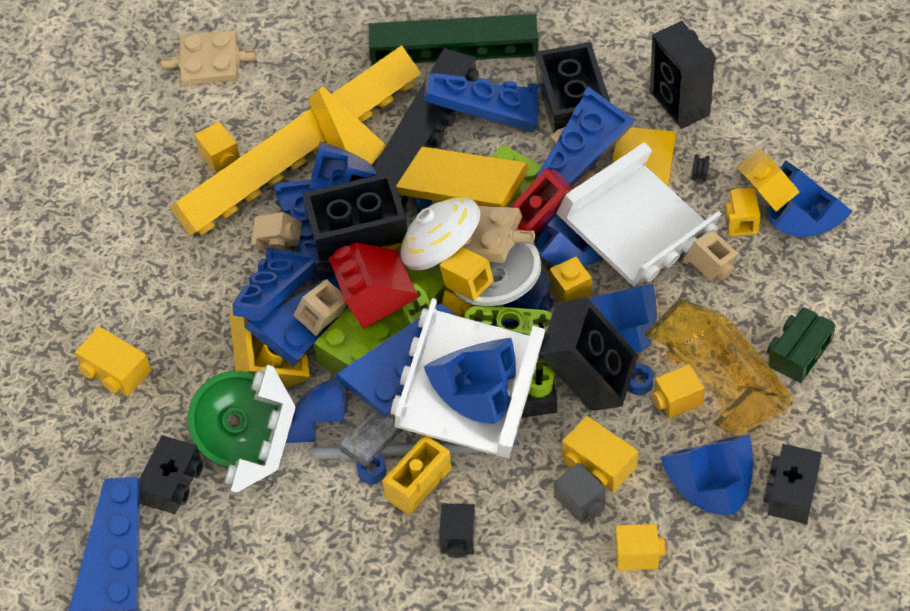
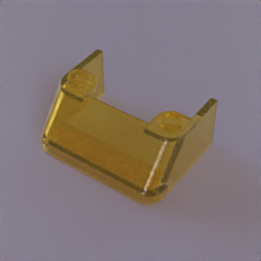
M679 298L645 333L648 339L664 343L668 347L667 354L676 363L681 364L684 362L692 365L724 406L720 410L721 415L713 422L718 428L729 430L732 433H745L786 411L795 402L789 390L736 325L721 312Z

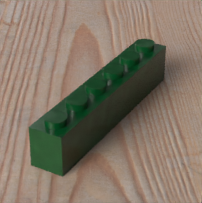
M537 14L369 23L371 66L401 45L414 63L436 62L444 48L475 57V60L535 57V52L539 51Z

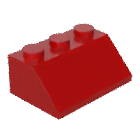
M355 242L350 246L341 247L334 255L329 257L344 299L363 329L419 298L397 250Z

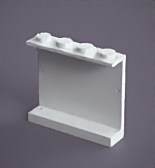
M642 143L565 194L556 213L634 288L643 281L647 283L652 281L664 266L670 268L683 252L687 254L695 240L712 229L716 232L718 229L716 223L722 215L718 211L713 215L710 214L704 220L648 169L645 164L652 149L645 143Z
M432 298L429 309L423 308L418 327L423 328L420 338L414 337L409 352V356H413L411 367L405 366L400 380V385L404 386L402 395H395L390 414L395 415V427L509 459L539 358L545 329L533 326L531 334L528 336L437 311V299ZM512 338L516 361V376L508 380L507 394L511 397V402L503 417L496 424L473 421L453 410L438 395L426 375L424 366L442 356L476 344Z

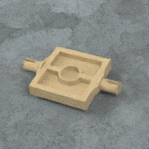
M235 30L180 35V50L177 57H162L161 67L162 69L179 68L182 85L238 80L240 62L257 61L256 49L239 51Z
M478 206L480 208L479 223L472 236L462 247L488 259L489 262L504 263L509 250L514 244H533L535 233L533 230H518L522 218L519 208Z

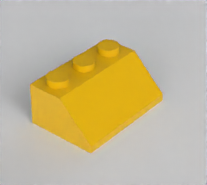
M232 309L229 317L235 371H243L255 375L257 371L262 372L266 365L273 366L285 388L309 379L307 354L293 367L245 328L248 319L234 316Z

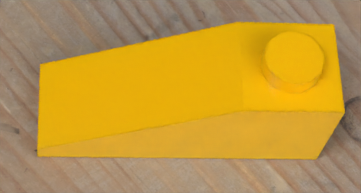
M323 86L308 98V102L327 144L349 151L372 165L383 152L386 145Z
M760 148L736 167L776 212L799 193V190L785 173Z

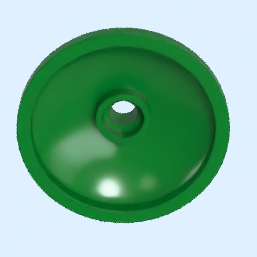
M228 371L218 374L201 385L190 402L187 424L191 440L194 445H197L198 451L204 457L223 467L235 466V462L239 459L252 463L262 461L258 459L263 441H269L272 429L267 428L269 417L273 409L278 410V406L254 399L256 391L251 390L255 377L254 374L243 371ZM229 416H236L238 418L239 424L237 427H231L228 424Z

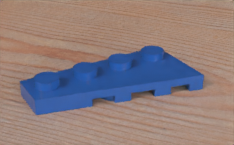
M429 73L426 78L425 102L530 132H534L537 126L538 84L529 83L527 87L517 86V83L512 81H505L503 85L492 84L489 79L478 78L477 81L473 82L467 81L464 76Z
M587 87L579 105L577 104L571 119L561 132L559 140L555 147L552 148L536 178L545 169H555L573 186L633 126L634 120L593 89Z
M310 179L273 184L274 192L282 211L302 222L299 245H297L299 252L317 255L308 219L304 215L305 205L302 194L308 192ZM314 274L311 280H326L334 276H317Z
M268 248L265 252L266 258L261 259L258 263V271L250 275L249 285L243 286L233 302V315L245 317L250 321L264 319L315 274L314 265L318 256Z
M336 276L328 279L331 284L341 291ZM316 286L281 303L264 319L259 321L248 320L245 325L248 331L293 367L314 347L316 340L335 321L333 320L321 330L320 334L315 336L293 316L302 297Z
M442 303L436 306L437 311L455 315ZM420 318L336 374L335 378L385 419L391 413L395 395H402L404 386L400 385L402 372L405 366L411 367L413 356H409L411 344L414 337L420 338L423 329L418 327Z
M138 477L104 478L69 611H138L140 479Z

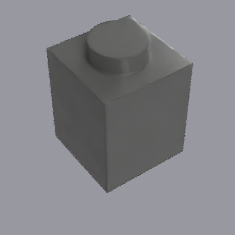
M577 463L554 481V497L581 523L588 517L595 518L603 511L606 488L580 463Z

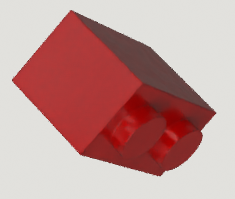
M545 169L510 206V208L520 209L522 215L518 226L520 230H533L536 235L558 211L565 194L574 189L557 170Z

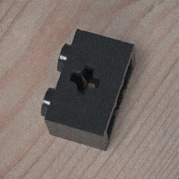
M161 436L139 478L140 504L172 514H176L180 505L186 504L190 495L189 486L193 478L200 476L203 469V460L197 445Z
M783 444L780 456L773 455L770 474L775 475L773 484L767 483L763 502L769 503L767 515L807 524L822 452Z

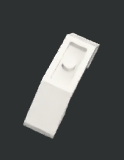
M266 365L262 372H256L251 390L256 391L255 400L278 406V410L273 409L269 417L267 428L272 429L269 441H263L258 459L263 461L262 465L242 459L237 460L235 466L229 465L224 479V484L229 485L227 493L235 494L278 470L296 407L276 370L270 365Z

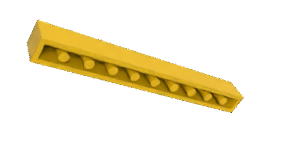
M401 45L332 93V95L357 119L363 122L373 115L370 109L376 105L382 109L394 100L392 94L397 90H400L403 94L416 85L413 79L419 76L421 72ZM312 108L169 207L190 236L197 231L201 236L216 226L213 220L218 216L222 215L226 219L239 210L236 206L238 202L243 199L247 203L262 193L259 189L262 185L268 183L270 187L273 186V184L284 178L282 171L289 166L294 171L307 162L304 157L311 151L315 155L317 154L320 142L327 144Z

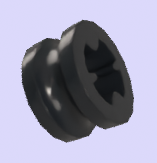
M695 154L692 181L701 178L703 182H707L710 156L706 155L705 158H700L699 154Z

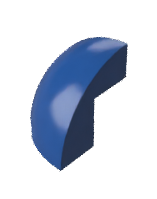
M320 142L308 192L376 176L377 172L370 163L361 157L336 146Z
M786 160L780 169L799 190V193L777 212L771 206L766 207L768 219L775 228L786 234L798 237L815 236L827 232L843 222L853 212L839 199L825 191L800 169Z
M556 213L541 228V233L534 240V245L539 255L556 265L576 256L583 266L591 265L603 259Z
M653 284L588 298L635 352L644 351L650 346L657 322L656 296Z
M512 338L476 344L442 356L424 366L426 375L438 395L453 410L473 421L496 424L503 417L511 402V397L507 394L508 380L516 376V361Z
M331 379L318 384L306 392L295 405L296 408L286 443L316 442V422L344 421V413H348V388L337 379Z
M750 434L714 440L710 444L684 448L661 457L664 469L672 484L683 497L698 508L718 515H733L744 504L750 490L753 475V450Z

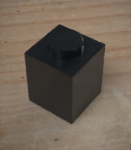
M441 503L439 530L441 554H447L452 558H462L466 554L474 555L476 530L475 504Z

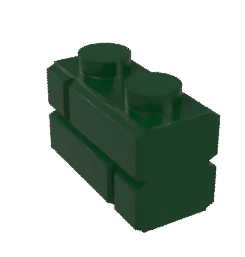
M805 307L799 311L796 317L790 315L784 324L783 335L780 338L775 336L767 348V353L769 354L768 366L802 383L833 340L836 325L833 321L823 316L819 317L817 313Z

